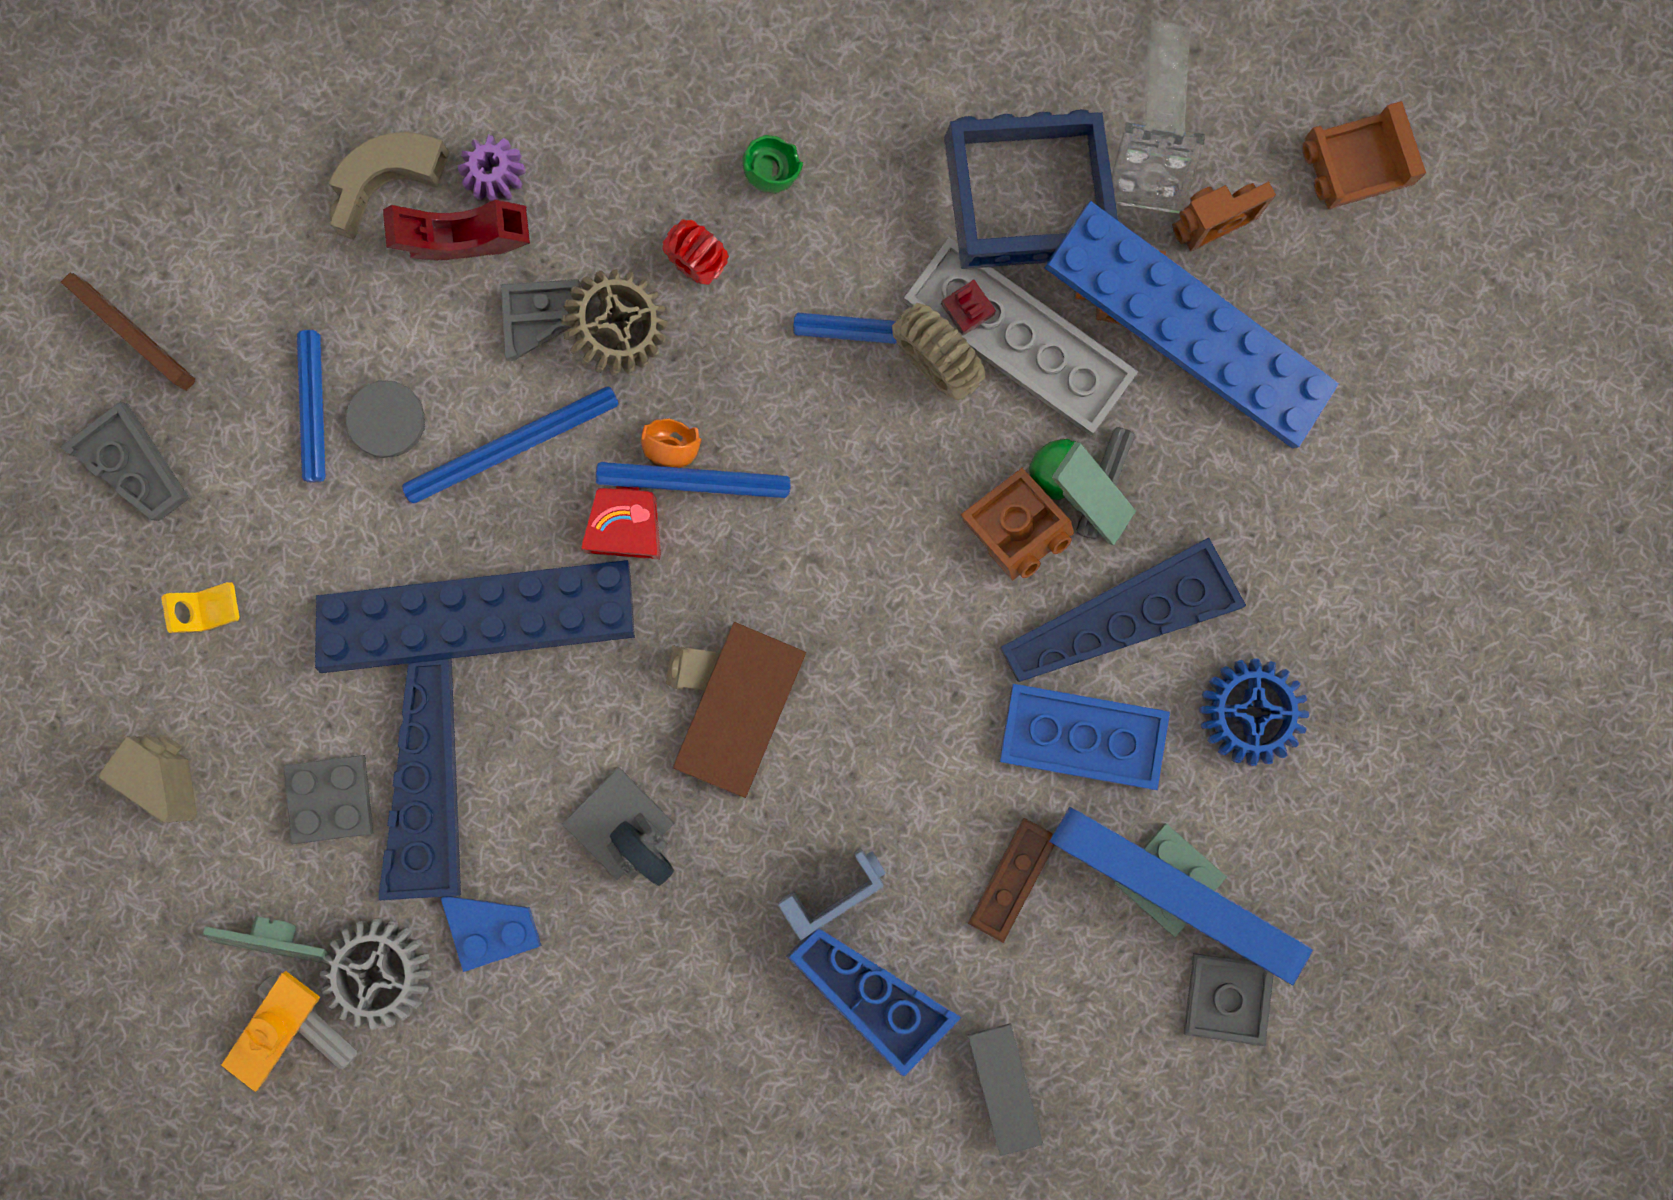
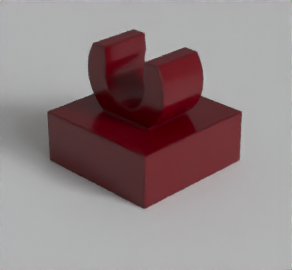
M975 279L941 302L942 307L962 336L996 313L995 308Z

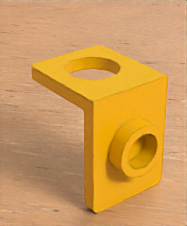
M226 582L197 593H166L161 596L166 627L169 633L207 631L238 621L240 618L235 588L232 582ZM177 602L184 603L189 609L190 619L186 624L180 622L175 615L174 608Z

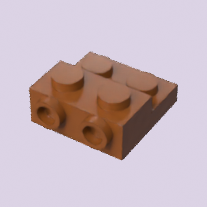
M1269 182L1255 187L1254 183L1248 184L1237 190L1233 195H1231L1227 185L1213 190L1211 186L1206 187L1195 193L1190 198L1192 202L1180 211V220L1172 224L1174 235L1180 244L1186 243L1191 252L1259 219L1276 194Z
M1023 468L1019 469L960 514L963 522L985 545L989 555L1012 581L1018 576L1028 578L1033 575L1041 565L1039 560L1049 552L1053 554L1063 552L1072 541L1070 536L1074 534L1071 520Z

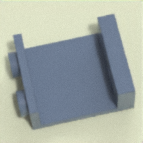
M862 848L854 852L870 880L812 918L795 891L780 900L778 905L800 940L884 887L880 877L885 875L886 872L873 851L865 855Z

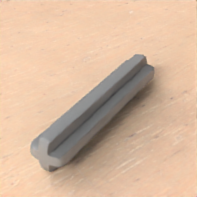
M276 976L267 978L258 988L257 992L263 999L266 998L278 978ZM313 1010L298 1030L339 1069L347 1067L357 1055V1051Z

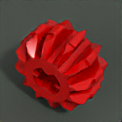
M682 219L669 230L668 236L663 241L662 249L664 254L668 256V260L677 267V270L682 271L687 278H692L699 284L709 285L714 279L719 277L724 271L723 268L728 263L729 255L727 250L724 249L723 243L718 241L713 233L706 230L704 226L698 225L694 220Z

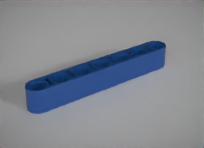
M1072 807L1068 808L1049 841L1293 986L1313 952V949Z

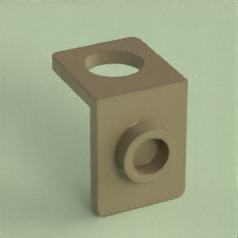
M672 645L666 684L681 690L683 687L705 690L720 652Z

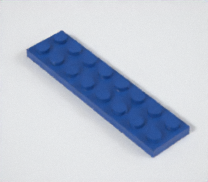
M1092 201L1085 205L1044 267L1051 274L1292 449L1300 447L1339 385L1338 382Z

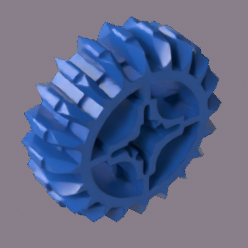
M1258 658L1250 660L1249 668L1243 660L1236 661L1234 665L1235 672L1228 666L1221 668V675L1225 681L1218 677H1212L1209 683L1217 691L1206 690L1202 693L1204 699L1212 701V706L1199 707L1200 713H1211L1212 717L1211 721L1201 723L1202 729L1214 727L1216 730L1215 733L1208 737V742L1214 744L1223 740L1224 742L1219 747L1218 753L1226 755L1234 749L1232 761L1241 763L1246 755L1249 766H1256L1259 756L1264 764H1272L1274 759L1273 752L1279 758L1288 756L1283 743L1292 748L1297 747L1299 742L1292 733L1304 734L1306 732V727L1298 724L1297 720L1309 717L1308 711H1298V704L1307 701L1306 695L1295 696L1293 691L1300 687L1299 681L1296 680L1286 684L1285 681L1290 673L1287 669H1282L1274 675L1276 669L1275 662H1267L1262 669L1260 659ZM1248 679V689H1245L1242 702L1234 705H1225L1231 690L1238 683ZM1261 682L1266 683L1275 690L1280 697L1283 707L1274 706L1268 702L1265 696V688H1261ZM1253 701L1255 708L1271 712L1272 714L1261 715V717L1255 718L1257 723H1254L1253 716L1247 715V713H1238L1236 710L1252 707ZM1225 717L1235 718L1241 722L1244 735L1247 736V743L1238 739L1231 732ZM1282 719L1283 722L1277 734L1268 742L1260 745V736L1264 735L1265 725L1270 720Z

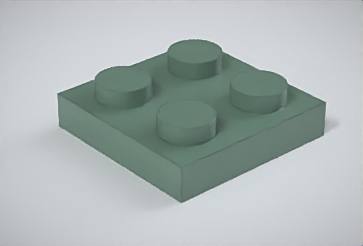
M1166 823L1162 825L1143 847L1147 852L1213 891H1216L1227 878L1226 875ZM1113 882L1172 936L1176 937L1187 924L1120 883Z

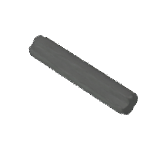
M1116 427L1113 430L1100 465L1115 485H1117L1134 439L1133 432L1120 427ZM1082 514L1077 527V533L1086 538L1095 539L1099 532Z

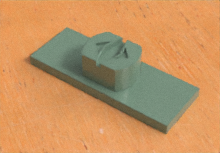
M1074 442L1053 474L1052 479L1063 490V496L1071 502L1070 504L1077 511L1083 513L1107 543L1115 545L1136 510L1083 445Z
M255 917L250 935L205 927L203 935L214 943L324 964L326 963L322 959L329 954L322 948L292 943L297 927L291 923L274 920L272 923L269 918Z

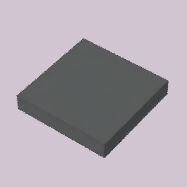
M1193 953L1184 1034L1266 1046L1274 974L1251 961Z

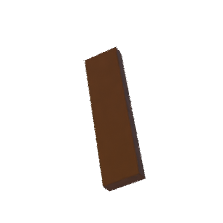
M69 272L61 281L68 290L173 384L187 391L196 382V378L86 280L75 273Z

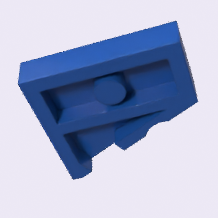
M456 896L441 898L463 972L542 946L530 907L459 898Z

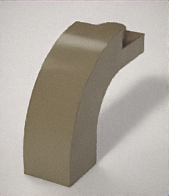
M396 132L377 136L352 150L338 165L329 182L330 187L340 196L339 200L334 201L330 210V225L340 236L354 240L369 199L378 188L390 181L409 179L437 188L450 153L443 141L418 133Z

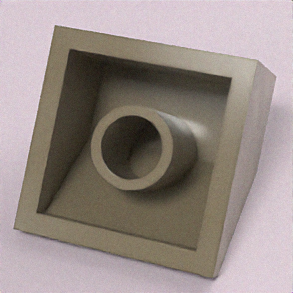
M145 734L143 737L126 736L98 775V778L163 823L193 821L197 815L188 759L178 753L181 746L164 735H160L159 738Z

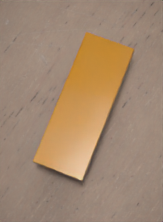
M287 971L282 972L221 1066L256 1092L266 1080L320 999V996Z

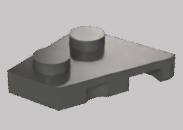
M579 279L501 285L504 346L507 361H514L571 328L561 323L563 315L569 314L563 308L566 300L573 299L570 291L574 286L581 288Z

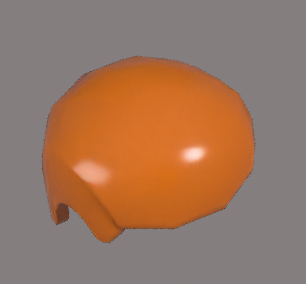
M667 418L654 420L649 425H644L641 445L644 455L654 465L684 468L696 458L702 439L699 438L698 428L692 427L689 429L685 424ZM676 432L679 435H681L683 439L682 441H679L674 437H670V435Z

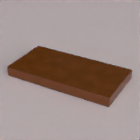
M733 622L672 768L746 798L807 652L737 622Z

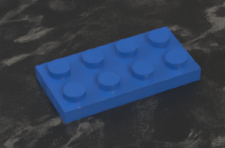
M1012 684L999 762L1158 790L1170 712Z

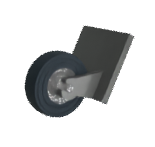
M620 767L562 823L616 880H619L625 873L631 879H634L641 873L649 881L660 886L674 872L672 865L661 851L668 845L663 835L675 823Z

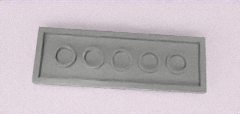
M949 237L906 294L903 302L909 307L916 303L930 306L932 310L938 311L941 317L947 319L958 330L942 307L941 302L975 279L995 308L996 313L962 337L975 350V354L1092 436L1138 371L994 268L961 269L958 243Z

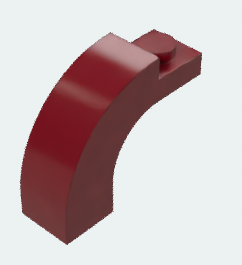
M494 199L480 207L452 213L427 212L396 205H390L383 209L386 248L410 252V258L452 260L496 255L518 249L530 243L525 205Z

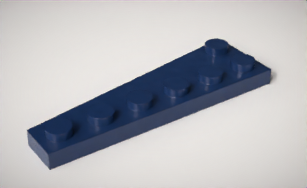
M1207 538L1001 646L1000 650L1016 680L1021 682L1244 608L1246 604L1210 538Z
M452 659L409 663L402 708L403 722L400 726L398 739L397 770L394 772L392 809L389 810L387 825L389 826L387 848L384 850L379 901L461 895Z

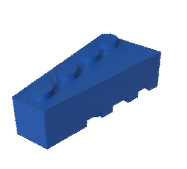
M817 929L806 936L786 956L887 1063L903 1077L962 1018L821 929Z

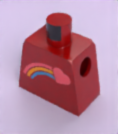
M616 486V489L598 488L582 542V550L587 554L660 560L661 550L657 501L654 493L639 491L640 488Z

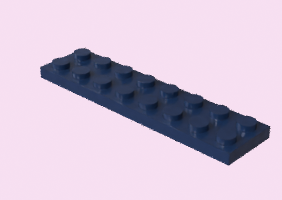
M628 560L316 595L315 668L320 674L635 638L631 573Z

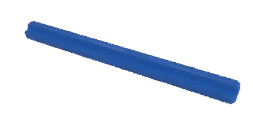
M606 386L402 485L403 492L409 502L417 503L617 407L618 400L613 390Z

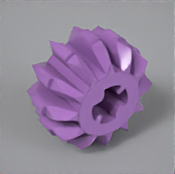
M489 134L485 145H481L478 140L473 139L472 146L475 150L473 152L462 150L461 156L466 163L458 165L460 175L464 176L462 180L463 186L466 190H473L474 197L480 201L486 195L489 201L498 200V193L502 192L506 199L511 200L512 195L508 187L512 186L513 188L521 189L522 182L518 176L526 172L524 165L519 162L522 158L519 150L515 148L510 149L509 141L504 138L496 144L494 137ZM491 164H496L497 166L492 169V174L485 172L491 169Z

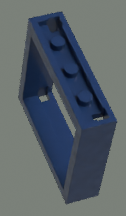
M1079 109L1068 114L1052 115V113L1044 111L1027 117L1001 114L992 119H976L973 116H964L955 121H950L944 141L961 269L1047 263L1067 234L978 239L965 144L1067 138L1087 135L1096 205L1118 220L1102 112L1089 113L1088 110Z

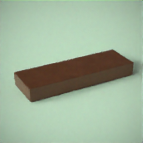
M1026 818L1022 819L968 921L969 925L1004 943L1055 846L1049 842L1053 833Z

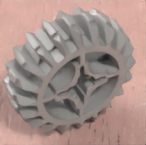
M381 918L373 919L370 927L366 921L357 922L356 932L351 928H346L342 931L344 941L335 939L330 943L331 948L336 954L329 953L322 959L326 964L331 965V969L321 971L319 976L323 979H330L331 984L323 987L321 992L323 994L333 992L336 997L329 1002L328 1007L333 1009L342 1005L344 1008L339 1016L342 1020H346L352 1014H355L353 1019L355 1027H361L366 1019L371 1030L379 1028L381 1020L387 1028L391 1027L396 1023V1016L401 1020H405L410 1016L408 1007L416 1009L422 1004L414 993L425 994L429 990L426 984L418 982L419 979L431 976V970L419 968V964L430 959L429 954L425 953L416 956L414 950L422 946V940L418 939L408 944L407 940L412 933L410 928H405L396 935L398 930L397 921H390L385 929ZM366 941L380 942L378 949L372 952L368 961L350 958L353 951ZM391 948L400 956L404 965L405 976H403L404 973L395 970L392 966L391 958L393 951ZM379 966L380 970L378 972H382L383 979L373 982L370 979L372 976H369L367 969ZM346 975L352 976L358 982L359 992L357 997L349 988ZM382 987L402 989L399 996L390 1005L372 1006L374 998L378 996Z

